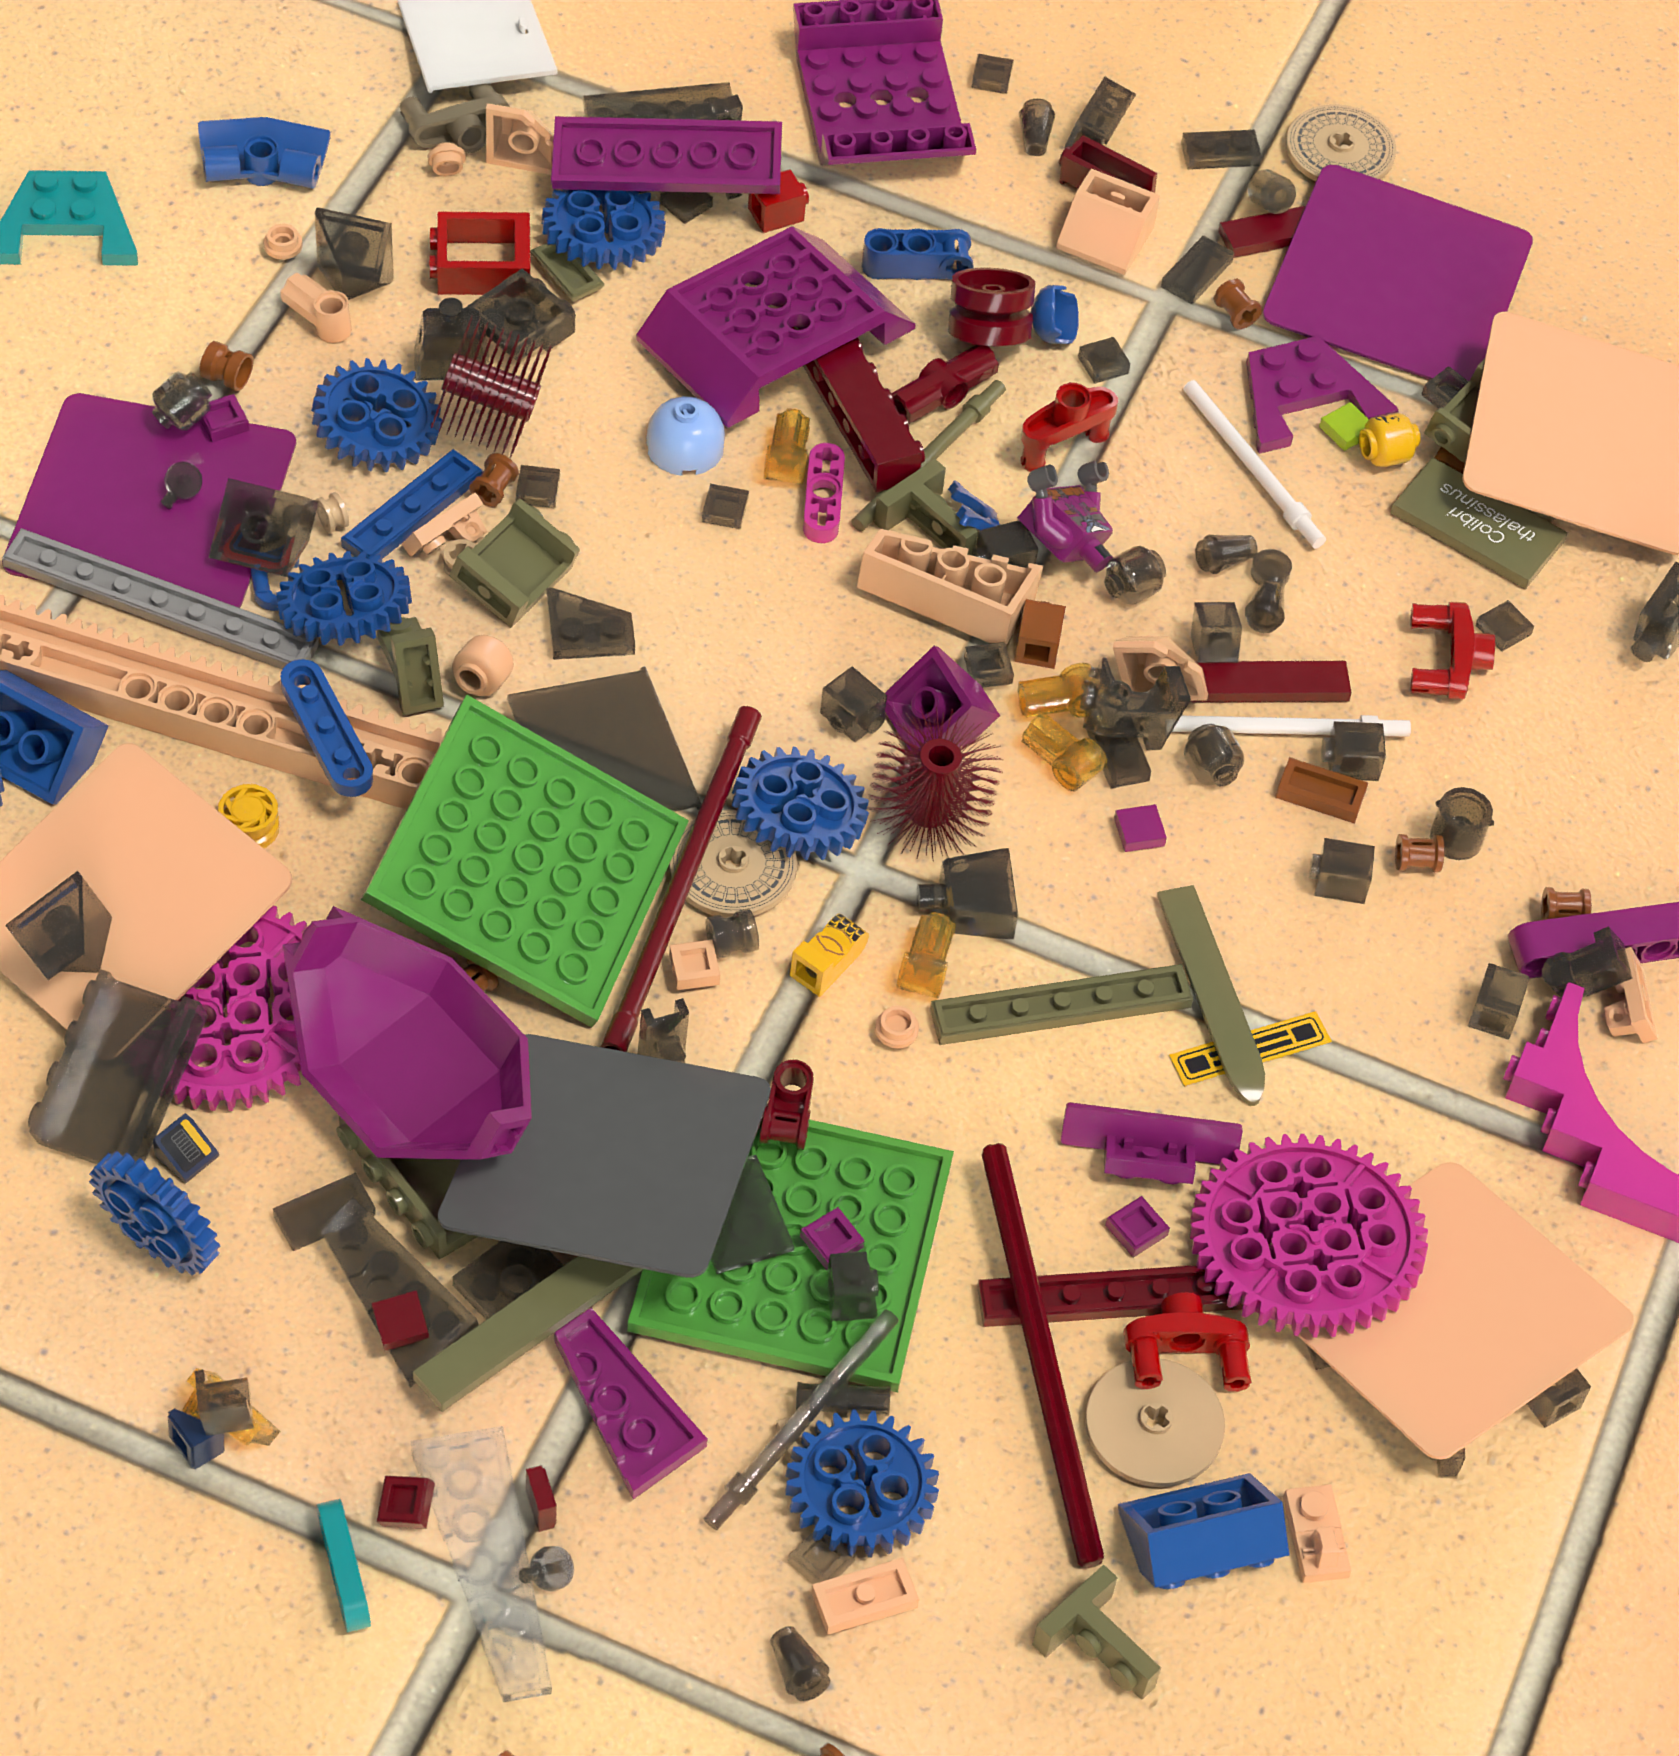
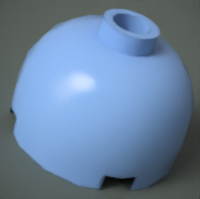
M682 396L672 398L661 404L651 416L647 429L646 444L650 460L660 469L673 475L683 476V470H696L695 475L702 474L715 467L723 456L725 441L724 425L720 415L707 402L695 397Z

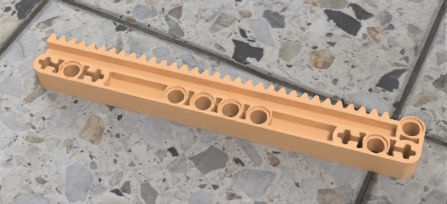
M0 595V670H7L77 709L331 786L282 692L281 680L273 686L269 685V676L266 675L258 681H254L253 671L250 670L240 677L238 676L237 666L233 665L224 672L222 671V662L217 661L212 666L207 667L206 657L201 656L195 662H191V653L188 651L179 658L176 657L174 647H170L161 653L158 642H154L151 646L145 648L144 638L139 637L133 643H129V635L124 632L115 639L112 628H108L99 634L98 626L95 623L83 629L82 619L78 618L69 625L66 614L62 613L53 620L51 610L49 609L37 615L36 605L31 604L25 610H22L20 600L16 599L7 606L5 596ZM342 699L339 703L373 766V784L366 793L360 796L407 810L443 739L442 729L437 728L431 734H427L426 724L421 723L415 729H411L410 719L405 718L400 724H395L394 714L390 713L381 720L379 719L378 709L374 708L365 715L363 714L362 704H358L352 710L347 709V700Z

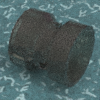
M749 908L738 910L731 917L724 918L721 915H715L706 918L707 939H713L717 959L729 957L733 951L737 950L748 953L759 949L758 929L753 913Z

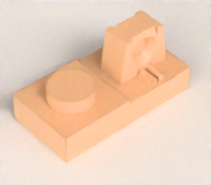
M476 492L413 532L401 545L408 555L412 557L421 550H424L426 555L437 550L447 542L443 535L448 531L456 539L477 541L487 532L477 513L483 502Z
M1632 947L1615 951L1618 968L1612 970V977L1618 994L1625 993L1626 999L1604 1008L1608 1029L1612 1036L1637 1033L1643 1043L1657 1040L1643 967Z
M1331 1484L1286 1489L1283 1501L1302 1582L1309 1583L1349 1578L1351 1567Z

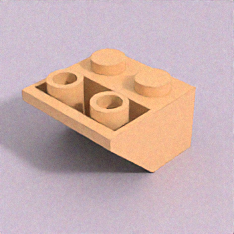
M1091 169L1075 194L1056 248L1125 275L1155 226L1160 195Z

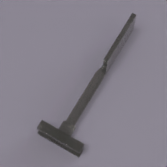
M683 998L675 1000L674 1013L654 1019L650 1008L641 1010L637 1054L685 1063L689 1011ZM757 1155L747 1158L714 1249L711 1261L716 1274L794 1251L795 1246Z

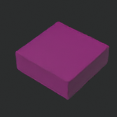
M234 394L197 405V414L212 442L249 431V421Z
M1156 804L1115 811L1114 820L1124 852L1165 846L1167 836Z
M1142 1196L1107 1217L1105 1224L1133 1258L1167 1237L1170 1227Z
M839 1207L802 1228L800 1233L802 1240L826 1270L863 1249L865 1240Z

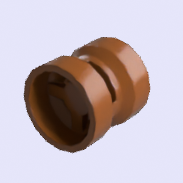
M212 341L203 353L199 368L200 376L212 382L217 380L223 381L226 387L240 391L250 378L253 369V356L241 350L232 352L226 344Z

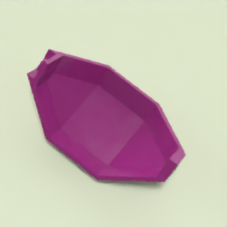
M335 906L332 907L326 920L311 922L303 932L301 942L283 944L302 1075L377 1158L481 1160L513 1152L532 1119L528 1038L451 957Z

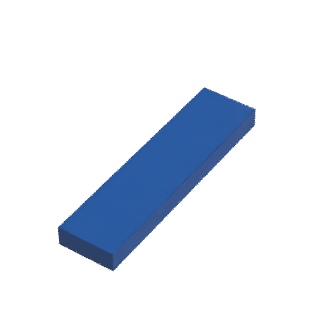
M452 449L341 537V546L345 550L350 551L355 557L361 552L366 551L368 559L378 554H381L383 559L401 545L413 532L427 524L467 492L471 482L482 474V469L455 449Z

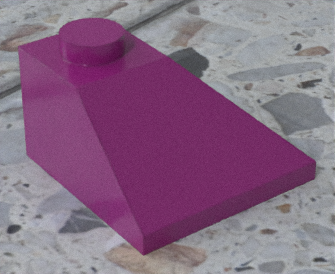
M935 645L878 699L899 735L903 739L905 737L909 743L911 741L913 745H915L914 738L897 724L900 723L906 730L908 728L912 734L914 732L919 741L921 739L922 743L925 744L923 736L918 730L916 732L917 728L914 724L916 725L917 723L921 731L922 726L928 740L924 715L929 729L930 720L935 739V717L936 738L938 739V714L939 735L940 725L942 729L943 718L942 739H945L951 716L946 739L949 740L956 722V732L960 726L961 728L956 734L953 743L955 742L956 744L964 734L965 736L969 734L958 744V747H960V745L964 746L972 738H974L972 740L974 741L1000 717L999 712L982 686ZM927 728V731H928V735H929V737H930V740H932L931 735H930V733H929V730H928V728Z

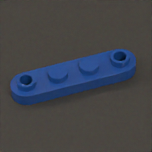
M305 659L294 660L288 663L282 669L280 675L282 692L332 788L338 794L346 797H356L366 793L373 784L372 763L322 669L315 662ZM299 685H306L303 688L297 687Z

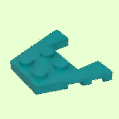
M29 170L0 220V264L21 265L24 235L103 236V265L138 266L137 249L106 171Z

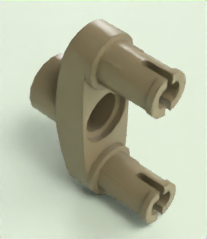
M490 83L469 86V94L474 100L432 113L426 112L417 97H408L400 103V114L409 125L410 135L420 147L435 148L440 143L449 142L461 147L466 153H474L486 144L487 103L510 107V105L501 94L495 92Z

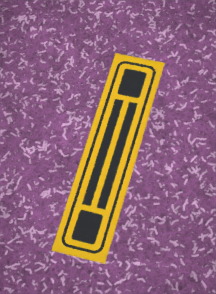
M1316 1011L1251 1030L1263 1063L1332 1042ZM1213 1042L1169 1054L1184 1086L1225 1075Z

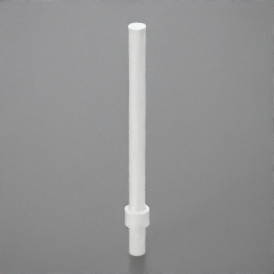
M1195 380L1186 383L1183 388L1184 392L1283 510V518L1293 530H1299L1313 548L1321 547L1325 543L1326 537L1312 522V515L1302 502H1296L1200 385Z
M1164 715L1163 731L1359 736L1360 740H1377L1378 736L1409 737L1411 723L1410 720H1379L1377 715H1360L1359 719Z

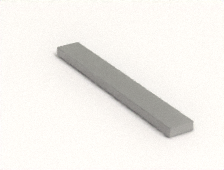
M22 528L2 557L5 568L283 669L294 660H311L319 646L318 637L311 642H307L305 634L295 637L293 629H285L282 623Z

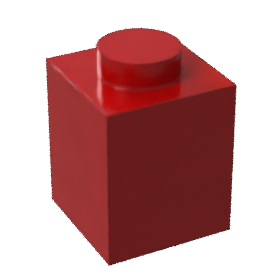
M791 169L781 172L780 194L749 193L748 209L763 233L804 222L805 207L809 203V194L805 184L798 182Z

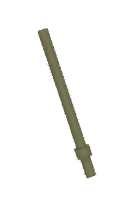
M994 380L980 395H973L963 405V412L924 449L925 462L921 464V468L932 460L937 459L973 423H979L990 412V406L1006 391V387L1001 381ZM887 490L881 491L852 519L851 522L855 529L864 531L875 520L877 497Z

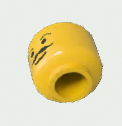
M1403 413L1372 417L1367 421L1364 429L1359 434V446L1363 457L1366 460H1370L1377 467L1409 462L1413 458L1416 447L1420 445L1421 440L1417 425L1412 424Z

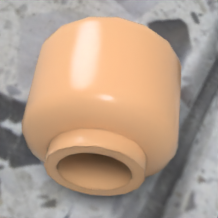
M478 635L469 640L455 656L452 663L453 675L460 688L469 694L481 697L490 696L496 692L511 675L514 667L513 657L508 647L502 641L488 635Z

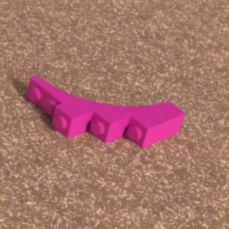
M1568 982L1562 998L1556 995L1553 996L1545 1016L1546 1020L1552 1022L1550 1030L1541 1028L1535 1045L1526 1042L1521 1058L1514 1055L1511 1056L1503 1077L1504 1080L1511 1082L1505 1099L1545 1113L1546 1117L1540 1132L1547 1134L1548 1137L1542 1151L1584 1167L1578 1186L1585 1188L1580 1203L1581 1206L1679 1243V1174L1672 1172L1643 1152L1617 1127L1599 1102L1585 1073L1578 1043V1014L1585 988Z

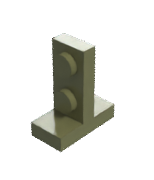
M936 459L877 497L874 524L880 529L890 530L909 517L944 549L953 548V545L969 549L967 555L975 556L978 530L974 527L961 525L959 523L960 518L956 515L957 512L940 496L943 494L946 468Z
M401 617V623L390 622L391 631L385 632L378 629V641L396 678L399 704L403 715L444 707L436 638L432 628L422 629L416 617Z
M1103 1565L1037 1624L1032 1645L1046 1658L1073 1634L1078 1646L1085 1654L1092 1658L1097 1657L1110 1669L1113 1679L1121 1688L1126 1691L1132 1690L1142 1700L1155 1688L1161 1667L1100 1610L1112 1598L1118 1578Z

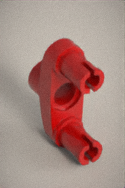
M1072 382L1060 386L1056 392L1055 401L1029 416L1023 424L1021 434L1023 453L1020 459L1022 466L1025 465V469L1029 472L1045 466L1046 452L1051 445L1082 432L1086 436L1089 435V440L1094 443L1106 441L1109 437L1111 420L1117 412V395L1112 390L1100 386L1086 388L1082 384Z
M1449 602L1448 605L1412 603L1411 629L1447 630V634H1450L1451 666H1449L1448 670L1412 668L1411 694L1428 693L1447 695L1448 699H1465L1471 669L1493 670L1495 634L1474 632L1470 608L1466 602Z
M1189 1292L1172 1294L1161 1302L1162 1314L1138 1318L1127 1324L1123 1330L1125 1348L1131 1353L1135 1386L1140 1389L1156 1388L1163 1381L1159 1352L1216 1353L1220 1358L1225 1390L1232 1392L1247 1389L1252 1382L1247 1358L1250 1341L1246 1325L1235 1319L1204 1313L1202 1299L1197 1294Z

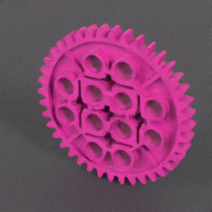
M273 905L184 994L186 1004L183 1010V1031L179 1016L180 1005H182L181 997L122 1056L126 1065L131 1064L133 1075L135 1077L143 1076L145 1086L148 1089L157 1085L159 1096L162 1098L173 1091L175 1103L178 1105L187 1096H190L193 1109H197L203 1099L208 1100L210 1111L216 1110L220 1100H225L229 1111H233L236 1099H242L245 1106L251 1108L253 1096L258 1095L263 1102L268 1103L269 1090L274 1089L283 1096L286 1094L284 1082L289 1081L296 1086L301 1085L298 1073L301 1071L294 1020L286 1019L293 1015L289 984L285 981L288 977L283 944L301 942L303 932L307 928V923L301 921L295 924L293 913L288 912L279 919L277 906ZM247 942L255 943L250 947H239ZM224 963H229L227 968H223ZM270 977L275 996L274 1002H272V1024L268 1007V998H270ZM248 980H255V981H256V982L253 983L252 985H248V986L240 985V984L243 983L244 981H248ZM202 984H212L206 989H196ZM227 990H228L229 996H230V999H229V1003H228V1004H227V995H226V991H227ZM225 1004H227V1017H225L224 1013ZM249 1018L258 1019L251 1024H242L244 1020ZM204 1022H213V1024L209 1027H197L199 1024ZM158 1026H169L163 1031H152ZM231 1039V1045L225 1046V1040ZM249 1057L259 1058L253 1063H243ZM203 1061H214L213 1064L207 1067L198 1066Z
M1303 1133L1300 1134L1298 1143H1292L1288 1135L1283 1134L1281 1145H1276L1270 1137H1265L1263 1149L1254 1142H1250L1247 1154L1239 1149H1235L1233 1161L1222 1158L1220 1169L1212 1168L1210 1170L1209 1180L1202 1181L1200 1194L1195 1196L1190 1221V1239L1193 1240L1192 1254L1198 1255L1196 1266L1199 1269H1206L1204 1276L1206 1283L1216 1282L1214 1291L1216 1296L1229 1293L1227 1301L1229 1308L1242 1303V1317L1246 1318L1256 1312L1259 1314L1258 1325L1260 1326L1267 1323L1269 1319L1275 1320L1276 1332H1280L1286 1324H1290L1294 1336H1299L1302 1328L1308 1327L1312 1337L1317 1338L1320 1327H1325L1331 1337H1336L1339 1325H1342L1349 1334H1353L1356 1321L1368 1329L1371 1326L1373 1316L1380 1321H1384L1387 1309L1395 1312L1398 1311L1400 1300L1407 1301L1409 1299L1411 1288L1417 1287L1419 1276L1423 1272L1428 1243H1426L1428 1229L1423 1227L1425 1214L1418 1213L1419 1199H1410L1411 1186L1399 1187L1401 1180L1399 1173L1387 1176L1389 1165L1387 1162L1376 1166L1372 1165L1374 1157L1372 1152L1360 1158L1357 1156L1358 1145L1355 1144L1348 1148L1347 1151L1341 1150V1139H1336L1331 1146H1326L1323 1135H1318L1315 1143L1311 1144Z

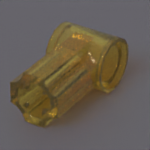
M787 408L785 412L777 414L772 444H768L764 480L803 485L808 454L806 445L810 431V418L806 417L801 410Z
M1087 663L1070 665L1058 676L1020 681L1018 683L1019 706L1022 715L1026 716V718L1070 711V714L1074 717L1086 718L1098 713L1105 705V699L1094 667Z
M1039 714L1023 732L1021 742L1052 766V771L1057 781L1069 791L1079 790L1107 766L1106 755L1095 741L1089 738L1078 740L1047 714L1044 716Z
M932 912L929 915H921L910 952L906 951L904 954L896 988L939 999L948 967V962L946 961L956 930V924L951 922L947 915Z

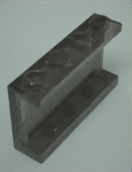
M101 969L96 980H91L85 988L82 999L84 1007L78 1021L73 1020L66 1031L64 1040L66 1048L60 1061H55L49 1069L46 1080L48 1088L42 1102H36L30 1112L28 1119L29 1133L39 1145L94 1164H98L108 1153L112 1155L115 1151H118L122 1156L125 1153H129L135 1162L139 1158L145 1162L153 1145V1139L159 1131L208 1015L200 1001L183 996L180 1002L118 981L113 978L110 972Z

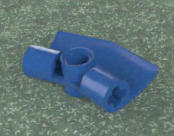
M269 117L211 120L198 123L206 182L246 179L256 186H267L278 181L311 189L316 187L331 138L329 130Z

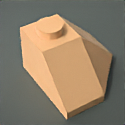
M487 103L486 163L552 175L554 135L533 111Z
M1127 636L1114 641L1113 650L1126 701H1207L1208 692L1202 667L1167 636Z

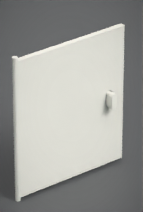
M531 0L397 1L429 93H432L433 90L557 74V67Z

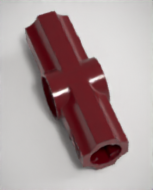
M976 344L947 362L942 358L932 360L922 369L917 379L891 393L896 410L899 414H904L908 424L941 405L945 409L956 407L966 397L970 388L998 373L999 363L995 358L994 351L989 346Z

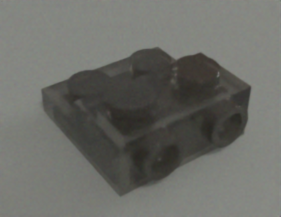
M520 269L464 308L467 310L465 319L470 321L471 316H473L472 320L476 324L474 325L475 327L480 319L478 329L482 333L488 322L485 333L488 338H490L496 325L492 338L494 343H497L500 333L504 328L499 347L504 349L509 334L512 331L506 350L509 355L518 334H520L513 356L516 361L527 337V344L522 358L528 355L534 340L536 341L533 351L541 347L543 343L542 348L547 352L550 346L552 349L575 333L576 315L570 303L564 299H559L547 289L540 279L533 278L524 269Z

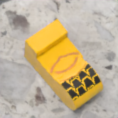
M840 913L835 915L822 932H818L808 943L803 941L793 950L790 976L818 997H821L862 953L868 942L869 933ZM807 967L817 974L816 978L811 977L807 973Z

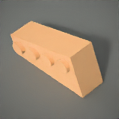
M879 529L863 552L857 588L1004 649L1022 621L1026 599L1035 601L1043 566L1029 563L1028 568L1008 564L1009 558L993 554L992 560L967 555L969 550L967 548L953 545V548L933 547L932 540Z

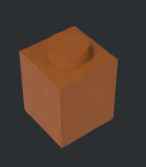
M1026 599L1015 662L1055 669L1066 606Z

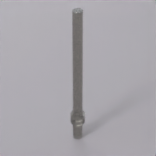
M885 1309L745 1471L742 1474L736 1472L724 1486L726 1492L703 1518L711 1528L718 1531L740 1504L746 1505L758 1492L757 1484L897 1325L899 1319L891 1311Z

